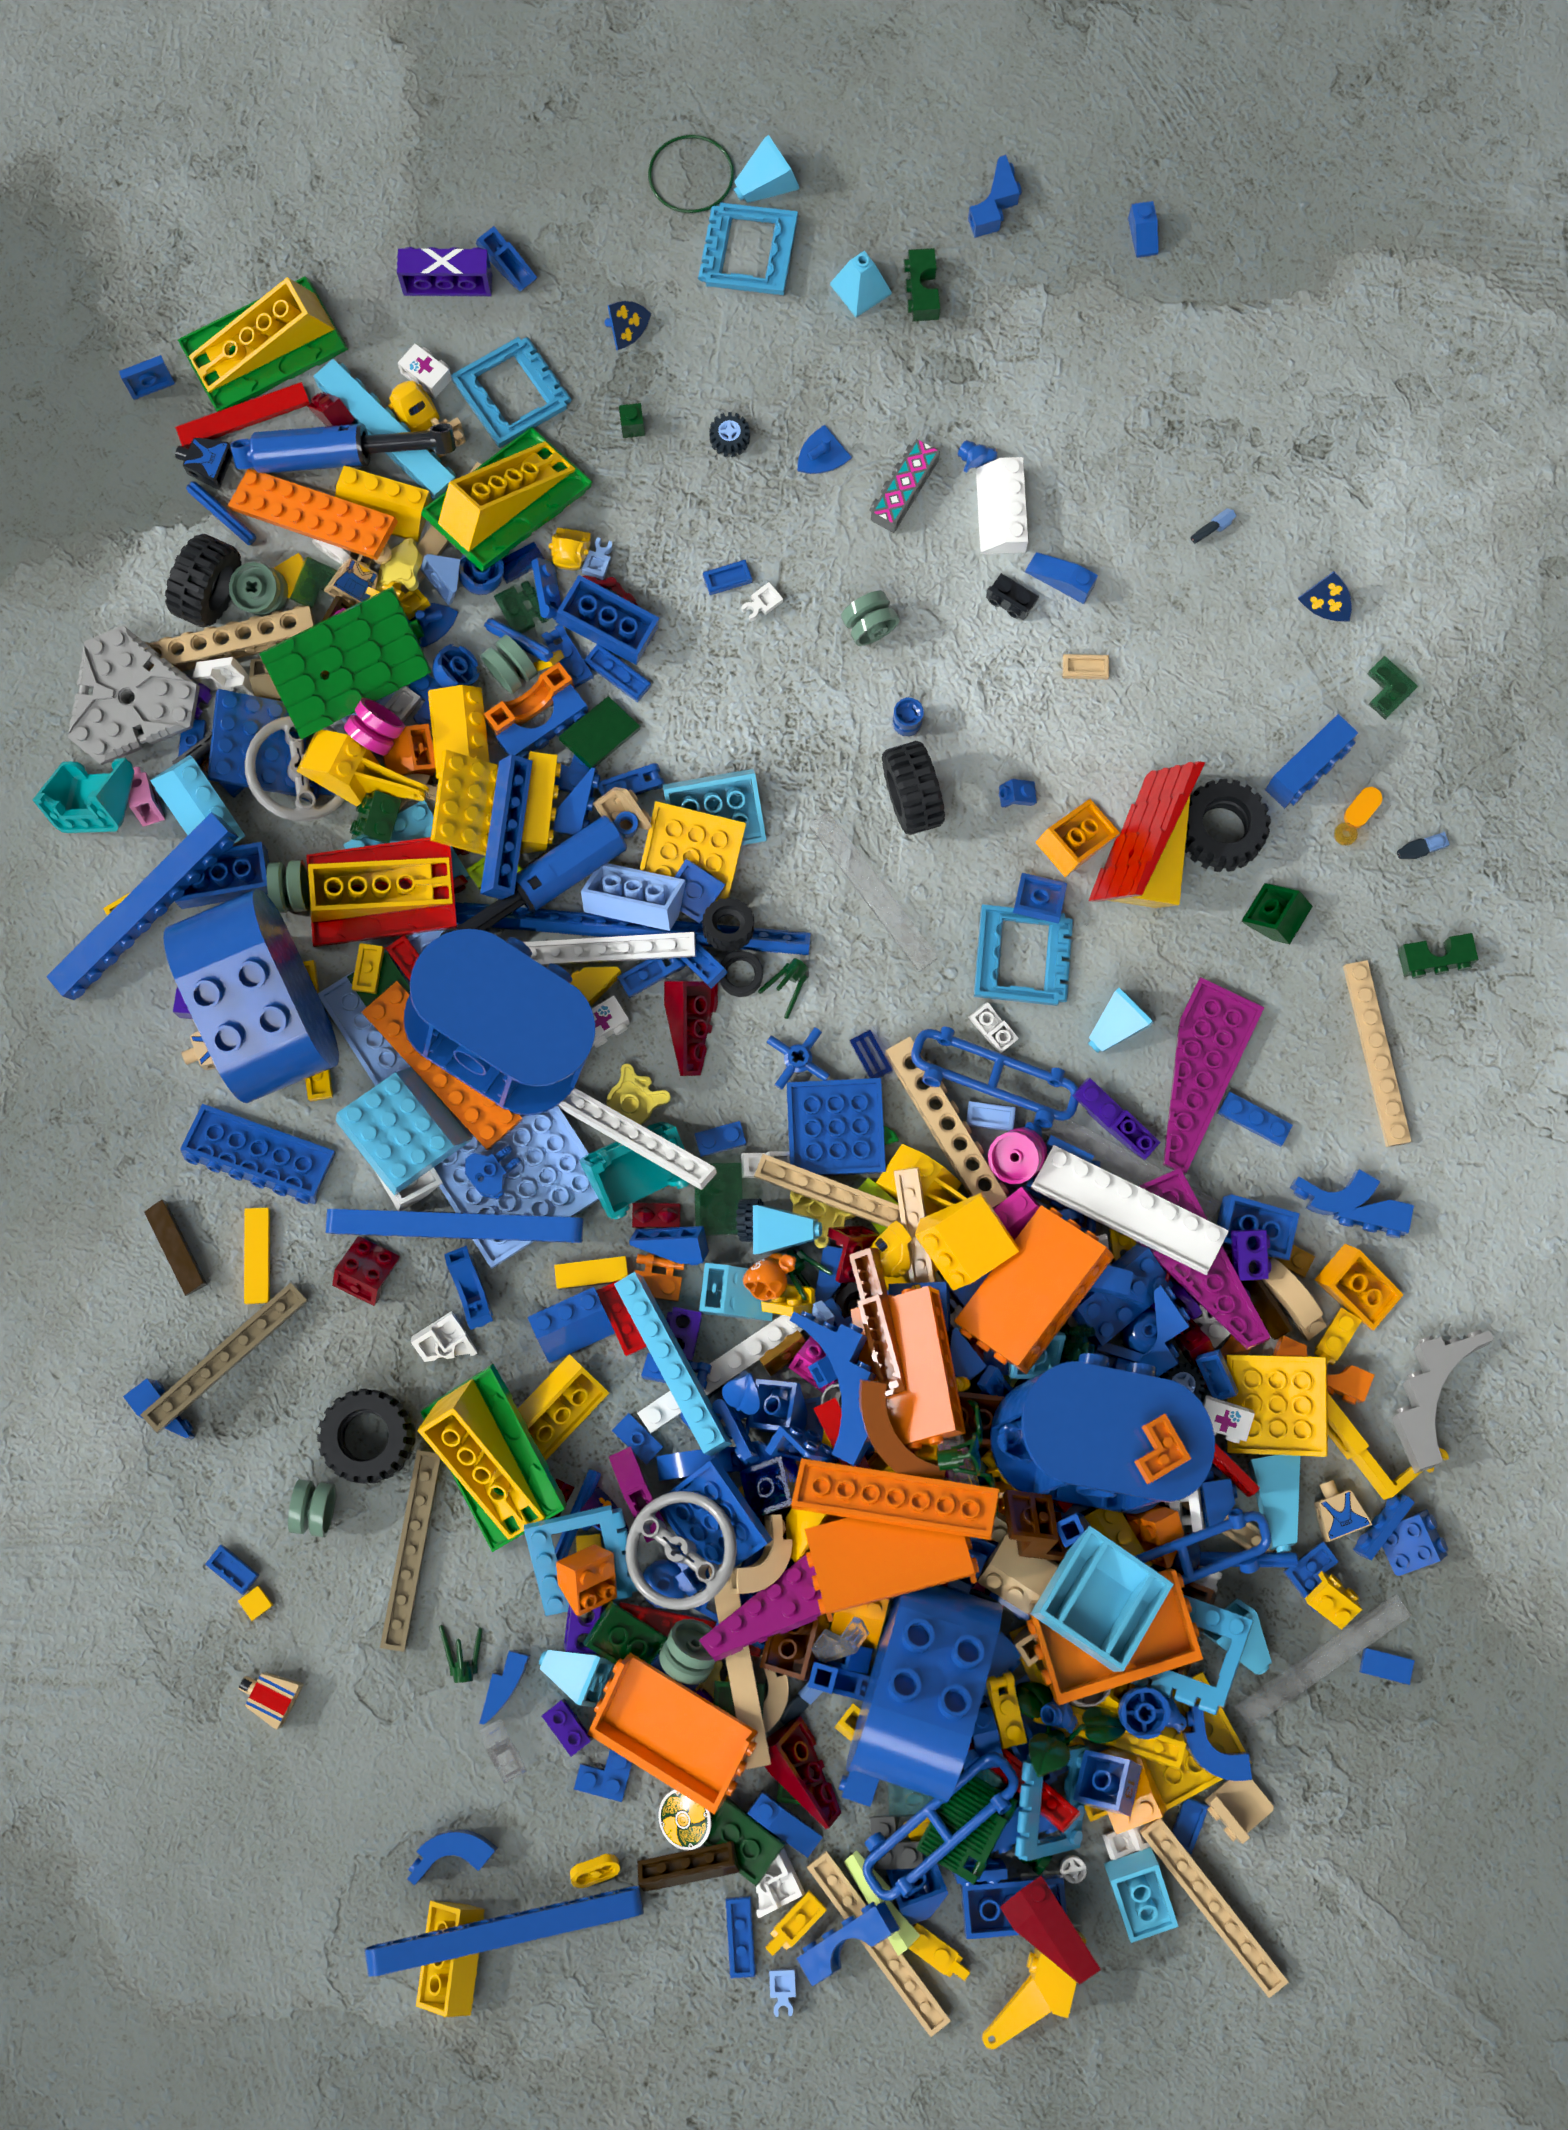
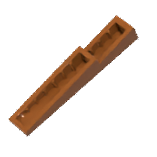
M870 1247L850 1254L849 1257L861 1298L857 1303L878 1381L887 1384V1397L906 1391L907 1388L879 1249Z

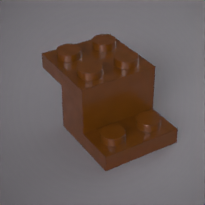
M1007 1489L1002 1495L1009 1539L1017 1541L1018 1555L1021 1557L1062 1561L1067 1553V1547L1064 1546L1057 1531L1056 1523L1062 1520L1061 1512H1054L1052 1495Z

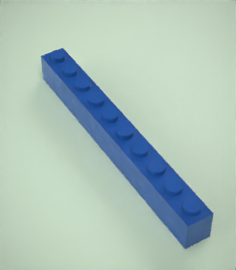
M211 812L46 976L63 997L74 1001L81 997L85 990L93 982L97 981L109 966L116 963L118 957L126 949L133 946L135 940L142 933L150 929L151 924L158 917L167 912L168 907L175 900L183 896L184 891L191 884L200 879L201 874L208 867L213 866L217 862V858L224 851L229 850L233 846L234 842L239 838L223 818Z

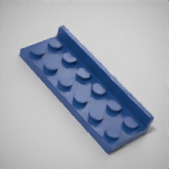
M205 1104L201 1105L180 1148L184 1159L191 1164L197 1165L200 1163L206 1165L209 1170L216 1173L223 1171L235 1180L241 1181L245 1179L250 1181L255 1187L273 1189V1192L280 1196L290 1195L302 1204H316V1195L335 1156L334 1150Z

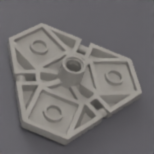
M120 626L84 641L82 662L77 681L79 692L75 694L74 709L68 734L70 740L102 765L143 749L142 744L148 742L153 745L192 729L200 686L165 658L161 659L158 657L159 653L125 626ZM151 664H154V667L150 671L147 670L151 666ZM89 688L93 689L92 695H88ZM135 695L134 701L129 704V698ZM143 729L144 734L139 735L137 730Z

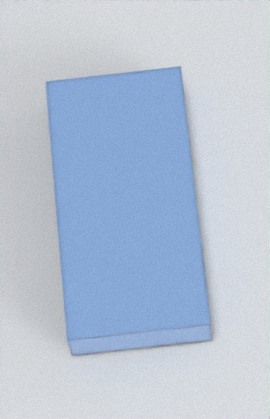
M969 1101L966 1122L971 1127L1010 1131L1014 1129L1016 1107Z

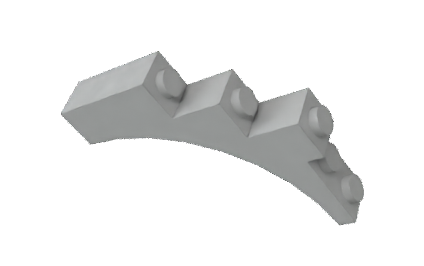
M1481 1330L1469 1333L1466 1339L1459 1340V1337L1446 1341L1445 1344L1442 1337L1433 1339V1336H1428L1419 1340L1420 1344L1414 1348L1422 1370L1409 1374L1408 1379L1403 1383L1411 1405L1398 1409V1414L1392 1418V1421L1415 1474L1437 1467L1443 1462L1437 1444L1435 1428L1436 1407L1442 1386L1450 1372L1463 1358L1489 1345L1494 1340L1491 1331L1482 1333Z

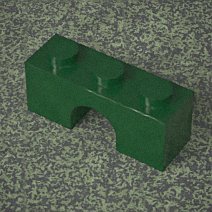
M935 248L908 250V258L904 259V273H908L909 279L905 280L906 293H910V299H907L908 313H912V322L939 320V290L928 289L921 284L926 280H935Z
M1468 933L1447 938L1443 942L1445 955L1442 957L1435 956L1429 951L1427 941L1403 944L1398 949L1403 976H1412V979L1424 977L1426 973L1430 972L1440 975L1448 973L1449 969L1457 968L1458 971L1471 969L1472 965L1479 960L1473 934Z

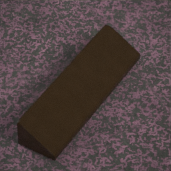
M163 1199L158 1201L144 1213L184 1295L187 1296L206 1286L207 1283L167 1202Z
M1231 1252V1253L1228 1254L1227 1256H1228V1258H1229V1260H1230V1262H1231V1264H1232V1252ZM1250 1263L1248 1268L1253 1273L1255 1269ZM1262 1279L1241 1281L1242 1285L1250 1293V1300L1273 1340L1293 1330L1292 1325Z
M733 1841L637 1861L638 1885L644 1892L739 1873V1864Z

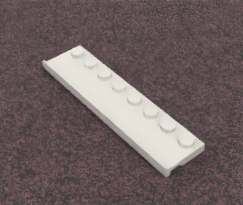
M1053 1145L1031 1186V1189L1205 1275L1208 1274L1228 1234V1230Z

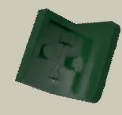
M377 790L366 795L362 803L356 807V812L359 813L357 820L353 821L350 828L351 840H360L367 837L384 844L390 843L402 799Z

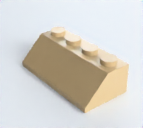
M1007 1532L983 1565L977 1582L1028 1614L1032 1612L1059 1565L1052 1560L1019 1556L1017 1541L1009 1539Z

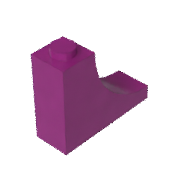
M630 1446L609 1456V1460L621 1492L634 1518H636L641 1510L654 1498ZM660 1511L656 1512V1518L664 1522ZM655 1522L650 1527L651 1534L656 1531L657 1526ZM643 1535L646 1543L655 1540Z

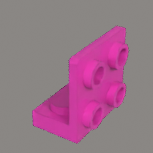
M810 1336L788 1368L822 1393H824L826 1388L838 1381L837 1378L820 1389L817 1386L808 1366L824 1358L826 1353L819 1343Z

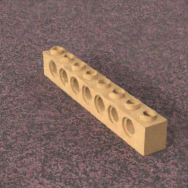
M300 605L289 611H274L270 615L263 617L253 616L246 621L228 622L225 626L207 627L203 631L195 633L185 632L178 637H164L157 642L145 643L157 653L162 654L161 659L165 658L182 672L195 669L196 662L228 657L237 659L259 654L316 624L310 607ZM290 623H296L293 628L287 629ZM268 628H274L271 633L264 634ZM251 633L248 639H242L245 634ZM223 639H229L226 644H220ZM201 644H207L204 649L197 650ZM179 649H184L182 654L175 655ZM151 664V666L147 670L150 671L154 667V664Z
M911 1037L885 1051L887 1060L969 1196L972 1197L982 1192L993 1209L1007 1199L1008 1190L1002 1181L998 1183L989 1166V1161L986 1163L982 1156L984 1151L979 1142L972 1140L969 1135L972 1131L967 1122H962L957 1115L960 1112L953 1100L949 1102L945 1095L947 1089L943 1082H941L939 1087L930 1086L926 1090L918 1087L917 1082L922 1080L925 1071L918 1067L911 1070L905 1066V1062L912 1059L911 1052L914 1042ZM934 1099L939 1100L942 1108L934 1110L930 1107L929 1102ZM943 1120H951L954 1123V1128L952 1130H945L941 1122ZM963 1140L966 1143V1149L957 1150L954 1147V1141ZM974 1160L978 1163L979 1168L976 1171H971L966 1167V1162ZM981 1180L988 1181L991 1189L989 1191L980 1190L978 1182Z

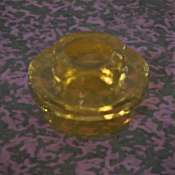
M1341 823L1334 830V838L1340 845H1351L1357 839V830L1350 823ZM1342 831H1348L1350 833V836H1344Z

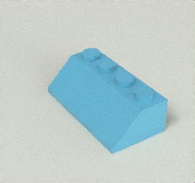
M191 755L150 780L187 835L212 812L223 818L239 838L234 843L245 837V834Z

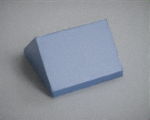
M427 554L424 556L420 570L449 606L453 602L457 591L460 559Z

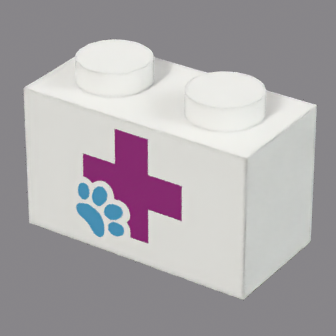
M414 344L398 362L401 374L410 381L413 380L421 384L423 390L434 399L451 381L449 366L442 360H436L425 347L420 348Z
M615 996L592 1008L595 1020L593 1046L599 1047L608 1041L607 1038L614 1033L619 1035L628 1029L629 1019Z
M1206 1395L1203 1406L1212 1422L1214 1436H1216L1217 1432L1226 1435L1225 1439L1231 1442L1240 1443V1440L1246 1442L1255 1415L1254 1410Z

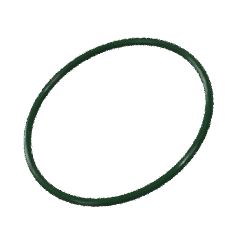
M683 135L667 141L655 152L649 165L648 179L654 195L665 206L678 212L699 213L718 205L727 196L733 184L734 168L730 156L717 142L704 136ZM687 138L702 139L717 146L726 156L731 170L729 186L722 197L707 207L695 210L681 209L668 204L656 192L651 177L653 163L661 150L675 141Z

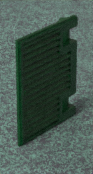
M974 1776L951 1796L947 1803H943L936 1812L952 1835H954L987 1806L996 1794L1002 1791ZM1011 1798L1009 1802L1012 1804V1807L1007 1812L1001 1814V1816L996 1813L991 1815L938 1863L975 1885L982 1876L988 1864L987 1861L1006 1824L1010 1822L1017 1808L1018 1800ZM931 1821L916 1847V1850L927 1857L945 1842ZM969 1857L977 1860L972 1872L964 1868Z

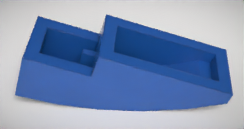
M495 226L477 239L476 245L478 248L487 249L490 262L519 292L537 279V276L512 244L506 242Z
M510 1650L503 1674L492 1673L479 1724L484 1725L488 1723L511 1698L523 1677L530 1655Z

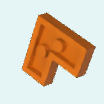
M1166 1413L1142 1426L1154 1450L1134 1462L1147 1484L1191 1459Z

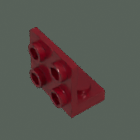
M864 1226L829 1227L827 1237L835 1240L837 1245L843 1247L835 1279L837 1282H856L849 1255L870 1248L880 1234Z
M358 1236L336 1266L332 1286L375 1306L380 1297L381 1287L398 1263L400 1256Z

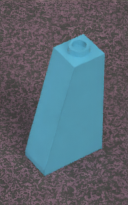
M1272 1455L1251 1459L1248 1463L1250 1476L1260 1487L1255 1493L1259 1512L1265 1516L1271 1532L1269 1550L1276 1549L1277 1553L1291 1551V1546H1294L1298 1540L1300 1456Z

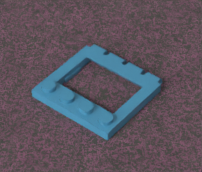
M720 203V206H712L698 280L706 282V286L784 295L797 227L798 211ZM732 219L775 224L765 278L753 277V275L722 273Z
M517 337L451 375V380L498 448L516 439L529 428H535L567 410V404L572 401L564 387H560L561 383L552 370H548L549 366L540 353H536L537 349L528 337L522 340ZM514 356L547 404L532 410L520 417V420L509 425L476 377Z
M982 904L973 997L1057 1006L1058 1002H1067L1068 985L1060 984V981H1069L1070 962L1062 961V959H1070L1072 940L1063 938V936H1072L1073 919L1065 918V913H1061L1058 924L1013 913L1014 908ZM1003 921L1049 925L1044 991L1020 986H998Z
M609 1505L524 1525V1533L545 1616L567 1612L569 1604L558 1585L557 1558L551 1538L552 1534L600 1524L605 1548L614 1553L617 1598L612 1601L632 1597V1592L638 1591L632 1582L627 1568L626 1542L628 1532L627 1528H623L626 1526L621 1508L612 1509V1506Z
M1183 1595L1190 1602L1192 1612L1189 1615L1192 1622H1195L1200 1628L1232 1639L1219 1673L1217 1686L1213 1687L1171 1670L1131 1682V1684L1147 1687L1149 1680L1153 1681L1151 1687L1163 1696L1170 1698L1173 1689L1177 1690L1174 1700L1194 1707L1197 1698L1201 1699L1198 1709L1216 1715L1219 1707H1225L1253 1625V1620Z
M1080 1744L1068 1747L1070 1760L1067 1764L1068 1776L1065 1779L1064 1791L1066 1792V1800L1080 1811V1815L1064 1833L1060 1831V1836L1057 1837L1049 1836L1038 1839L1043 1776L1038 1778L1032 1767L1029 1755L1027 1760L1023 1761L1022 1780L1025 1783L1021 1784L1019 1804L1023 1809L1019 1810L1017 1832L1021 1833V1835L1016 1838L1015 1855L1019 1859L1030 1861L1080 1848L1083 1838L1082 1823L1085 1808L1083 1804L1074 1801L1073 1797L1084 1750H1089V1746Z

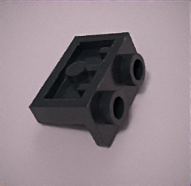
M1000 573L994 584L989 586L986 593V598L993 606H1000L1011 617L1019 618L1023 621L1039 599L1038 595Z

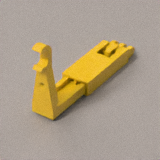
M1327 1392L1329 1437L1346 1459L1351 1458L1383 1500L1395 1496L1422 1473L1415 1474L1412 1466H1410L1391 1481L1367 1450L1369 1447L1367 1442ZM1439 1448L1442 1459L1448 1460L1447 1452ZM1434 1468L1428 1469L1426 1471L1430 1473L1434 1472Z

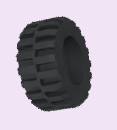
M200 534L191 538L187 545L183 546L181 553L177 555L175 564L170 570V577L167 580L165 603L170 613L202 628L214 625L217 619L223 616V612L227 610L232 600L229 593V582L235 570L242 565L238 550L234 546L207 534Z
M913 741L886 749L882 754L884 777L895 815L904 833L913 835L940 827L945 821L944 803L932 760L924 744L919 741Z
M1220 779L1218 783L1212 780L1207 782L1204 787L1199 786L1193 795H1190L1185 853L1190 852L1192 854L1190 859L1194 863L1199 860L1202 862L1201 867L1205 869L1212 866L1215 872H1221L1223 868L1230 872L1234 871L1236 867L1242 868L1246 866L1249 861H1252L1258 855L1269 836L1270 829L1268 826L1271 823V818L1269 815H1266L1269 810L1267 804H1261L1262 796L1259 793L1253 794L1251 786L1247 784L1243 787L1238 780H1233L1232 783H1228L1227 779ZM1215 808H1224L1234 812L1241 819L1244 826V835L1241 840L1234 843H1222L1213 839L1206 832L1203 825L1205 813Z
M369 1389L350 1391L345 1393L344 1397L335 1399L333 1401L334 1405L331 1408L327 1407L324 1414L326 1416L324 1420H320L318 1426L321 1428L320 1434H317V1442H320L321 1448H319V1452L326 1460L324 1463L337 1476L355 1483L374 1484L393 1477L396 1471H400L405 1466L404 1462L410 1458L412 1454L410 1452L411 1447L415 1444V1438H413L414 1424L411 1423V1415L405 1410L404 1405L391 1395ZM365 1413L375 1414L382 1418L389 1431V1439L384 1451L379 1456L368 1460L354 1457L345 1445V1432L348 1424L356 1416Z

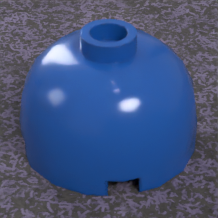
M465 555L461 556L459 579L465 589L476 595H487L494 592L500 586L504 576V565L501 559L482 572Z
M449 644L443 647L433 660L432 672L437 683L443 688L473 685L479 677L476 668L478 662L474 655L463 646L458 648L453 646L454 644Z
M1146 1309L1121 1330L1122 1342L1129 1350L1145 1354L1154 1346L1157 1340L1155 1310Z
M662 1559L654 1561L646 1567L642 1574L647 1583L664 1596L685 1598L687 1595L680 1590L677 1584L678 1580L675 1577L682 1571L671 1560ZM646 1599V1601H647L649 1604H651L652 1606H654L655 1608L668 1609V1608H664V1607H661V1606H659V1605H656V1604L652 1603L651 1601H649L648 1599Z
M1139 1686L1130 1689L1123 1695L1119 1702L1118 1715L1121 1724L1127 1732L1140 1739H1151L1158 1737L1165 1726H1168L1171 1710L1167 1699L1160 1692L1152 1687Z

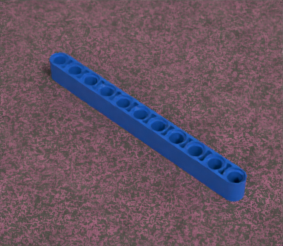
M327 1209L325 1233L582 1243L583 1218Z
M626 1887L371 1945L364 1949L368 1976L385 1975L636 1917L644 1913L640 1887Z

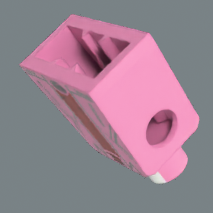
M134 767L135 773L128 800L129 807L143 827L165 820L158 794L150 781V777L144 772L142 767Z

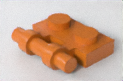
M647 1253V1255L638 1254L636 1263L645 1264V1271L635 1270V1272L643 1276L654 1298L679 1302L683 1278L673 1275L674 1269L684 1271L685 1264L656 1257L652 1253ZM653 1266L667 1268L666 1275L652 1273Z

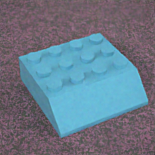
M412 1067L395 1072L340 1110L336 1116L337 1124L394 1196L471 1141L468 1134Z
M1089 1526L1067 1551L1033 1608L1031 1615L1113 1672H1121L1125 1670L1174 1584Z

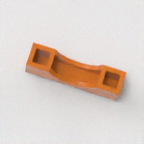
M560 662L540 674L537 682L526 693L511 701H501L485 712L486 722L496 736L514 723L522 726L554 704L552 698L554 695L570 684L574 687L573 680Z
M1282 1336L1278 1339L1272 1356H1308L1307 1345ZM1353 1365L1347 1366L1337 1375H1327V1392L1329 1395L1336 1393L1343 1396L1342 1400L1352 1405H1356V1402H1364L1374 1374Z

